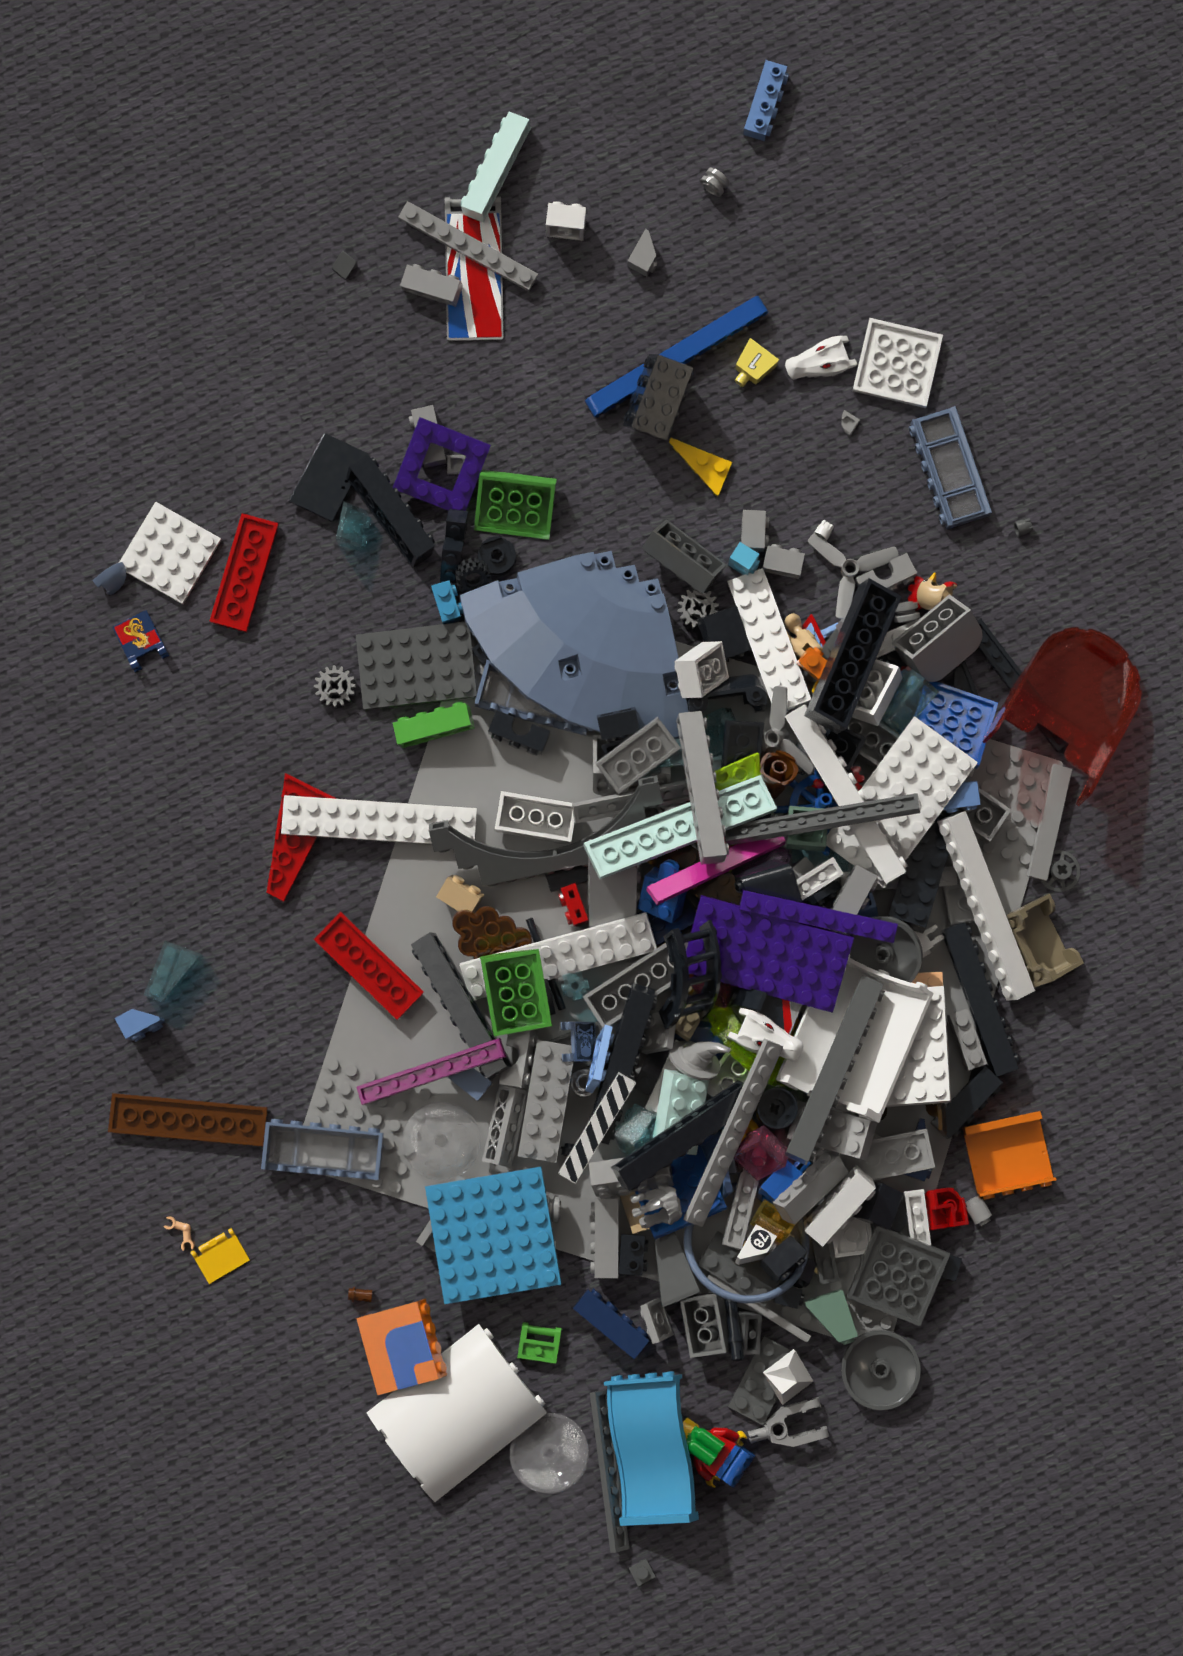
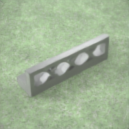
M499 1085L482 1158L483 1162L512 1168L529 1091ZM507 1090L509 1091L508 1099L504 1102L503 1095L504 1091ZM503 1110L504 1117L500 1120L499 1113ZM499 1129V1138L495 1139V1132ZM493 1149L496 1151L494 1160L489 1159Z

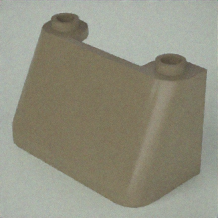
M1050 894L1006 914L1034 987L1052 982L1084 963L1077 950L1074 948L1065 949L1049 917L1055 911V903Z

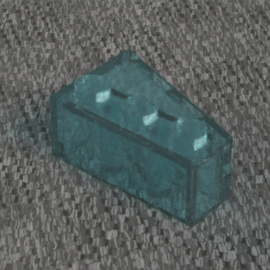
M164 941L144 996L166 1003L203 955Z

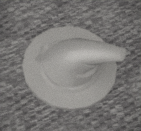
M679 1041L673 1044V1049L669 1050V1058L672 1064L685 1075L698 1080H710L716 1078L720 1072V1062L715 1055L717 1053H729L731 1049L716 1042L695 1043L692 1041Z

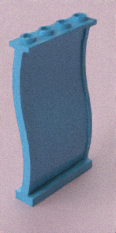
M674 1371L663 1372V1376H657V1373H647L645 1377H640V1374L628 1375L626 1379H623V1375L611 1376V1380L604 1382V1386H607L610 1432L621 1482L622 1517L619 1518L620 1526L690 1523L699 1520L698 1511H695L692 1464L681 1414L680 1379H682V1374L675 1375Z

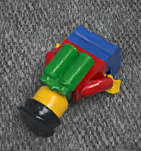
M681 1409L689 1453L693 1455L692 1461L697 1473L711 1487H716L713 1485V1479L718 1481L722 1479L735 1488L744 1471L747 1470L756 1456L743 1447L744 1444L740 1439H747L743 1431L735 1432L728 1428L714 1427L710 1431L699 1428V1425L689 1419V1415L683 1413Z

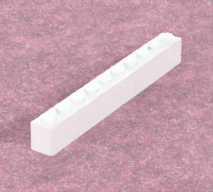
M804 704L785 716L786 720L838 806L865 802L867 797L862 789L858 791L855 786L857 780L854 775L847 773L844 768L847 764L843 757H838L834 750L837 748L832 739L827 740L824 735L827 732L826 729L804 716L807 705ZM877 821L851 825L886 884L907 872L906 867L908 865L902 856L899 858L895 852L898 848L894 841L887 839L885 834L888 832L883 823L878 824Z
M966 811L953 813L937 821L939 831L943 835L946 849L953 861V867L960 879V885L967 897V903L974 915V921L979 928L981 939L986 946L988 957L993 964L995 975L999 980L1006 1001L1018 1000L1034 992V986Z

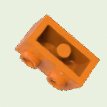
M810 647L802 654L796 664L819 681L827 660L822 657L824 655L822 651L816 647L814 649Z

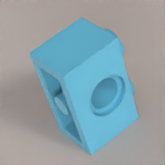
M739 542L729 558L728 566L742 575L746 574L748 576L749 573L753 574L759 566V553Z

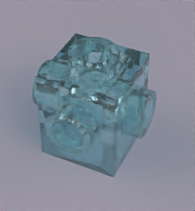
M581 971L562 975L564 983L561 984L563 996L567 995L568 999L572 998L573 1001L584 999L583 996L587 994L586 990L590 989L587 977L583 978ZM578 984L579 987L577 989H573L572 985Z

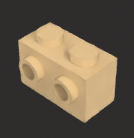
M458 875L447 877L436 898L457 911L469 910L474 913L484 894L481 893L478 887L466 884L465 880Z

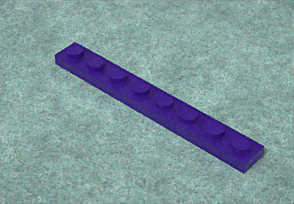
M745 890L742 892L739 910L894 943L898 924Z

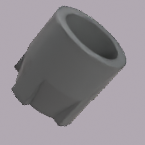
M1030 518L1013 523L1018 537L1033 531Z

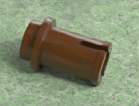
M349 1288L348 1300L371 1303L373 1290Z

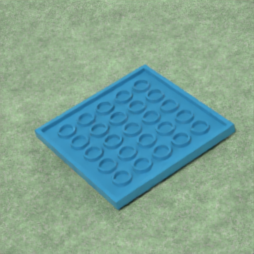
M542 1166L425 1186L444 1304L562 1284Z

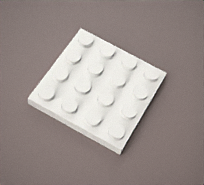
M869 318L852 391L926 408L943 335Z
M155 502L120 562H123L126 573L184 604L222 539Z

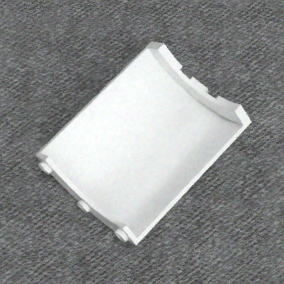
M849 954L833 1013L807 1006L794 1036L803 1043L802 1053L795 1061L784 1059L776 1081L795 1091L799 1089L810 1097L860 978L864 975L884 984L882 990L885 993L881 1002L876 1001L874 1008H877V1012L873 1020L870 1018L867 1025L870 1028L866 1037L862 1036L859 1043H862L859 1054L854 1053L852 1060L855 1063L851 1072L847 1071L844 1078L848 1080L844 1089H839L837 1093L840 1099L836 1109L849 1114L854 1112L859 1114L861 1118L879 1123L934 993L928 990V986L921 982L914 984L891 977L884 970L879 969L876 971L851 959Z
M479 1324L441 1353L447 1367V1376L393 1391L367 1412L377 1430L381 1431L386 1438L385 1441L412 1477H416L421 1483L422 1489L434 1502L439 1500L547 1413L543 1407L545 1402L539 1395L534 1396L518 1376V1368L513 1362L508 1363L491 1340L494 1338L488 1328L484 1330Z

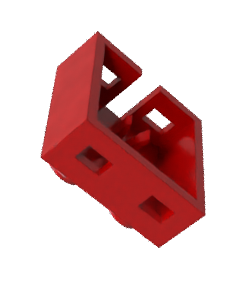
M576 884L561 888V893L558 895L562 907L566 906L568 912H565L568 925L572 924L573 927H579L587 924L588 917ZM580 913L581 917L577 918L576 914Z

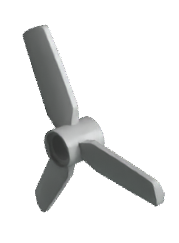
M814 533L808 539V543L833 566L841 568L843 578L839 583L835 615L838 619L845 618L851 606L855 588L854 577H856L858 571H870L899 557L896 547H890L861 556L857 561L854 559L846 560L844 554ZM851 565L854 567L855 572L848 573L845 567Z
M775 686L769 720L771 730L763 734L762 751L779 745L782 751L794 757L795 763L808 774H812L815 770L814 764L789 740V733L784 728L786 725L788 689L785 686Z

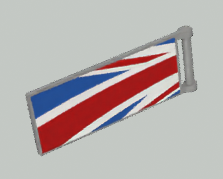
M445 197L446 223L502 253L501 197H496L492 205L495 206L496 211H489L484 223L463 215L462 211L451 212V207H461L462 199ZM445 245L446 276L454 275L458 277L463 285L456 307L446 304L447 340H503L502 277Z

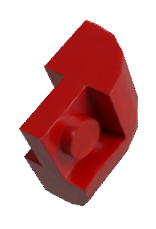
M954 1188L934 1189L925 1193L929 1230L969 1224L964 1197L961 1198Z

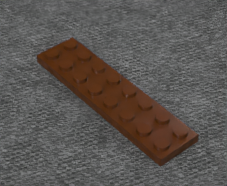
M112 1093L108 1132L263 1146L268 1107Z

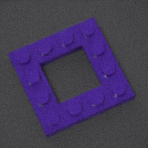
M419 417L393 489L397 488L399 492L448 511L449 509L466 511L491 445ZM431 442L466 456L453 491L418 478Z

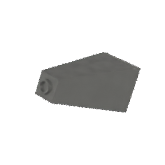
M675 1231L656 1240L654 1239L662 1306H668L699 1293L700 1290Z

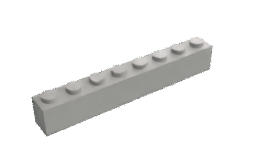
M702 711L679 713L676 723L701 864L722 863L725 861L726 856L729 855V846L724 841L726 829L725 825L721 824L723 817L722 808L718 807L719 790L715 789L716 773L712 771L711 767L713 765V755L709 753L710 738L705 733L707 721L706 718H703Z

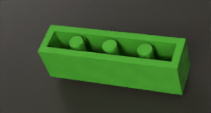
M464 702L454 703L452 707L448 708L438 707L434 709V712L430 713L420 712L412 718L402 717L397 722H393L397 745L401 748L475 729L470 706Z

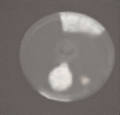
M546 1413L511 1442L510 1461L517 1478L533 1491L543 1494L563 1492L575 1485L587 1468L589 1446L586 1436L573 1420L564 1415Z

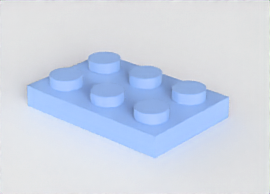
M605 1025L596 1039L585 1089L586 1092L593 1093L596 1087H600L601 1081L605 1079L606 1070H604L605 1063H608L610 1057L608 1048L609 1045H612L614 1034H611L612 1026Z

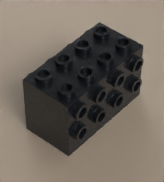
M649 354L644 362L642 375L638 378L636 391L631 397L629 410H627L624 416L623 426L656 439L667 440V437L670 438L673 433L674 419L677 420L680 414L679 405L686 398V386L693 379V368L659 354Z

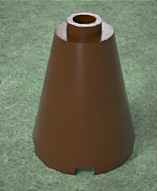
M781 750L766 753L760 762V775L772 799H776L795 780L799 770L794 757Z

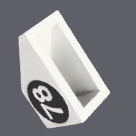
M756 1224L737 1256L735 1263L740 1265L764 1259L768 1253H771L776 1248L775 1239L777 1236Z

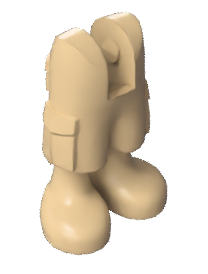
M795 613L789 614L785 618L784 624L791 633L797 636L794 639L787 632L795 656L800 658L807 648L810 647L812 649L816 647L823 652V648L816 641L815 636L809 630H802L800 617Z

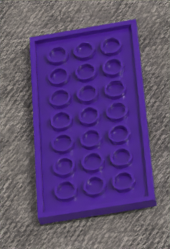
M701 895L691 933L700 931L699 927L708 920H712L713 926L717 930L722 983L748 990L763 991L773 997L833 1013L854 940L853 936L808 924L739 910V905ZM703 938L688 942L686 949L687 957L705 953ZM706 961L690 965L689 973L697 976L706 974Z

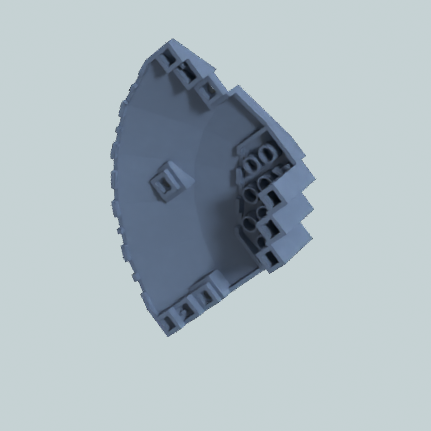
M612 551L598 554L590 552L518 572L515 579L500 582L497 580L460 595L466 625L477 639L482 651L485 652L491 666L499 673L501 672L509 683L518 688V691L526 699H531L539 704L541 708L564 719L566 723L575 726L579 725L588 728L590 731L594 730L600 732L597 715L635 707L639 729H642L658 717L675 740L679 739L676 720L679 713L688 712L686 698H682L678 687L679 681L675 671V661L679 657L668 607L658 579L639 582L635 565L616 568ZM510 586L513 588V590L508 591L506 588ZM571 667L573 671L568 672L566 668ZM669 684H675L676 688H671Z

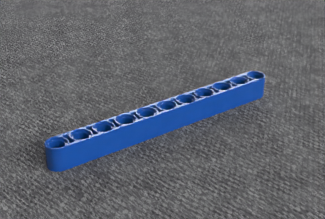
M755 296L659 355L686 364L695 359L696 355L699 354L700 356L710 350L711 346H716L726 340L727 336H733L743 330L742 327H748L756 322L760 316L764 317L769 311L760 297ZM644 364L585 400L586 405L595 418L599 417L600 413H605L614 408L618 402L620 404L632 397L631 395L638 386L637 381L639 376L642 375Z

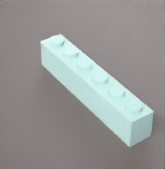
M508 112L506 118L502 119L500 130L498 133H495L491 148L486 150L483 164H480L477 168L475 180H472L469 184V192L461 200L460 206L462 207L463 215L484 223L531 129L529 119L512 112Z

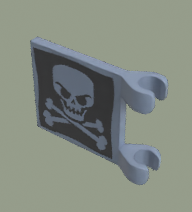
M561 1022V1030H571L572 1053L562 1054V1062L592 1061L596 1043L595 1022Z

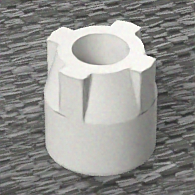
M823 520L814 533L827 541L834 526Z

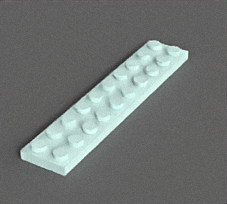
M761 775L719 791L718 807H721L723 812L721 824L725 825L726 830L777 810ZM690 802L585 842L583 846L599 880L696 843L697 839Z

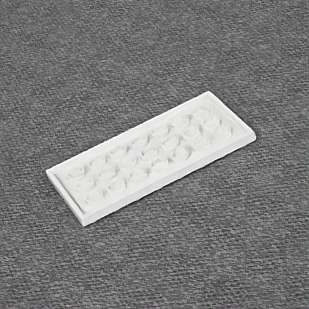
M915 716L861 788L867 797L865 802L914 793L918 794L920 813L877 820L878 824L883 823L888 832L885 834L889 841L893 840L898 850L895 852L898 857L902 856L905 861L978 763ZM851 825L835 827L827 834L826 845L852 865H859L877 875L876 881H878V884L886 888L889 883L886 884Z

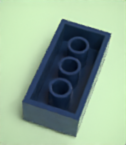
M594 1288L592 1291L587 1289L573 1306V1309L635 1359L649 1342L647 1332L640 1326L636 1329L631 1325L633 1320L627 1315H619L616 1312L618 1308L610 1301L607 1303L602 1301L601 1298L603 1296Z

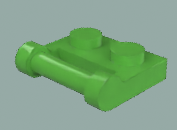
M523 1322L517 1358L556 1364L561 1328L539 1327ZM527 1333L554 1337V1342L526 1339Z

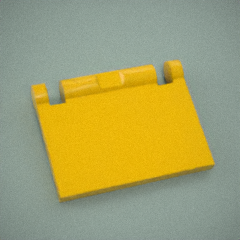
M232 1228L228 1229L232 1236L230 1239L223 1232L198 1247L202 1253L201 1256L198 1257L195 1250L191 1251L192 1256L209 1284L250 1260Z

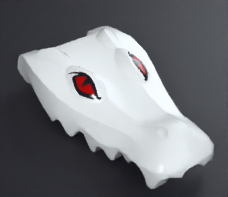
M835 336L825 339L800 355L791 357L785 363L788 375L792 380L805 376L808 378L828 377L856 367V359L849 360L843 344L849 341L848 337Z
M740 1008L739 1014L744 1016L745 1020L739 1033L730 1032L727 1037L728 1039L750 1052L758 1053L765 1038L783 1046L780 1053L781 1057L790 1061H795L800 1057L803 1050L802 1041L789 1035L767 1016L753 1010Z

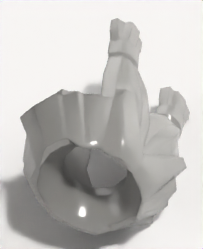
M659 1184L658 1188L646 1193L634 1194L630 1197L632 1203L645 1199L650 1200L646 1205L632 1209L634 1218L664 1207L660 1212L645 1215L639 1219L642 1228L648 1229L659 1223L672 1225L682 1217L680 1199L676 1195V1189L672 1186Z

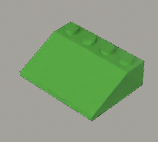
M481 470L474 530L549 540L557 479Z
M539 949L505 952L480 957L494 1036L552 1026Z

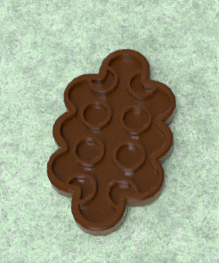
M490 906L481 907L476 913L469 910H460L452 919V926L460 935L458 939L460 952L466 956H474V959L532 944V936L526 928L516 927L515 921L511 917L499 916L498 911Z

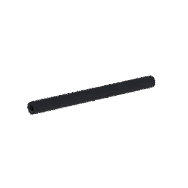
M533 917L527 919L526 923L533 942L541 941ZM556 979L548 980L558 1010L566 1009Z

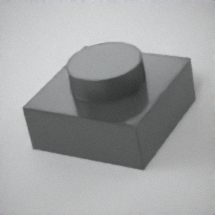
M647 1559L629 1567L638 1586L656 1577Z

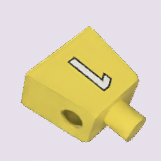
M750 338L736 363L735 369L740 374L736 377L735 382L741 387H744L749 380L757 384L778 365L779 359Z

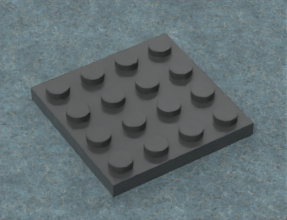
M875 1226L848 1291L847 1298L921 1326L950 1253L896 1231Z

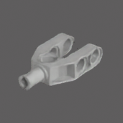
M819 1397L812 1398L813 1400L810 1401L805 1400L780 1407L765 1421L763 1428L747 1431L748 1436L751 1437L749 1438L750 1443L768 1439L772 1443L795 1447L829 1437L827 1426L820 1427V1430L812 1429L788 1436L787 1426L784 1422V1419L789 1415L800 1412L805 1413L811 1408L821 1407ZM777 1424L783 1427V1431L779 1435L773 1433V1427Z

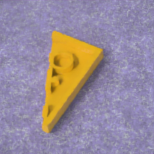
M670 438L669 443L673 446L674 450L682 456L690 468L713 491L715 496H719L732 462Z

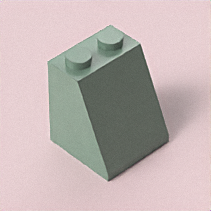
M838 1289L803 1301V1305L836 1341L845 1345L854 1342V1338L858 1337L843 1290Z

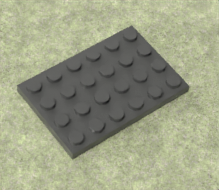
M466 622L356 635L364 711L475 698L477 696L474 657L471 650L473 648L471 631Z

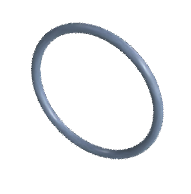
M737 1182L731 1183L733 1191L736 1189ZM758 1183L757 1191H759L762 1184ZM802 1217L797 1222L801 1235V1245L807 1251L804 1258L806 1261L799 1268L796 1267L792 1275L781 1286L760 1295H739L728 1292L712 1283L704 1275L695 1260L692 1249L694 1224L685 1227L684 1249L691 1270L698 1280L711 1292L733 1302L760 1303L783 1294L799 1279L809 1255V1236L805 1232L804 1219Z

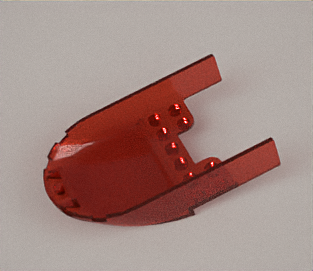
M1070 627L1065 628L1063 631L1055 632L1040 646L1012 686L1008 697L982 742L985 744L998 731L1004 719L1023 732H1031L1038 722L1069 743L1064 753L1066 760L1089 776V780L1076 802V805L1080 806L1092 795L1139 707L1142 690H1140L1139 686L1141 679L1137 667L1132 665L1128 658L1129 654L1120 644L1099 631Z

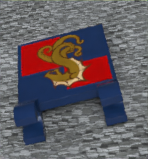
M147 610L112 627L135 673L142 670L137 660L139 657L155 649L158 650L162 659L169 656Z

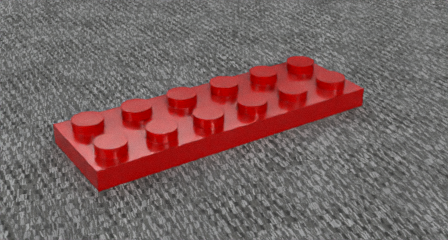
M241 514L209 620L210 623L247 633L279 527L278 523Z
M342 912L314 938L395 1019L398 1020L424 993Z

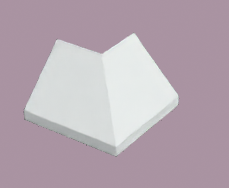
M794 1349L763 1372L781 1404H785L813 1382Z

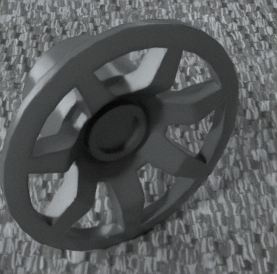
M1055 850L1053 855L1061 854L1060 859L1057 862L1053 859L1051 861L1052 866L1049 873L1052 877L1047 883L1041 880V882L1052 891L1064 892L1073 888L1078 882L1080 866L1077 859L1069 852ZM1064 855L1070 857L1074 862L1069 863L1065 861ZM1074 865H1076L1077 869L1076 877L1071 874ZM1065 879H1073V883L1065 887ZM1055 880H1059L1062 888H1054L1050 885Z

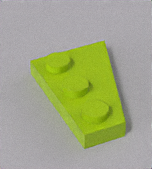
M757 752L715 770V789L720 791L759 776L760 754Z

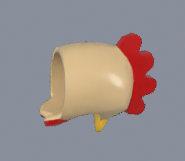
M933 573L930 578L925 580L916 576L914 578L915 584L908 586V590L912 592L908 596V601L918 602V608L915 611L921 608L930 611L949 594L952 596L953 589L957 588V584L948 581L939 586L936 582V573Z

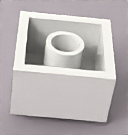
M562 202L548 203L546 237L583 241L586 207L580 204L564 205Z

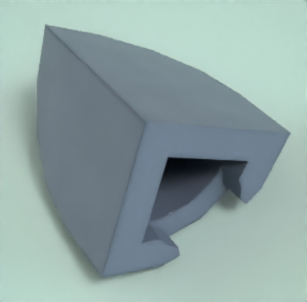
M119 562L104 570L92 581L98 588L102 586L106 589V594L112 595L124 584L126 568L123 562Z

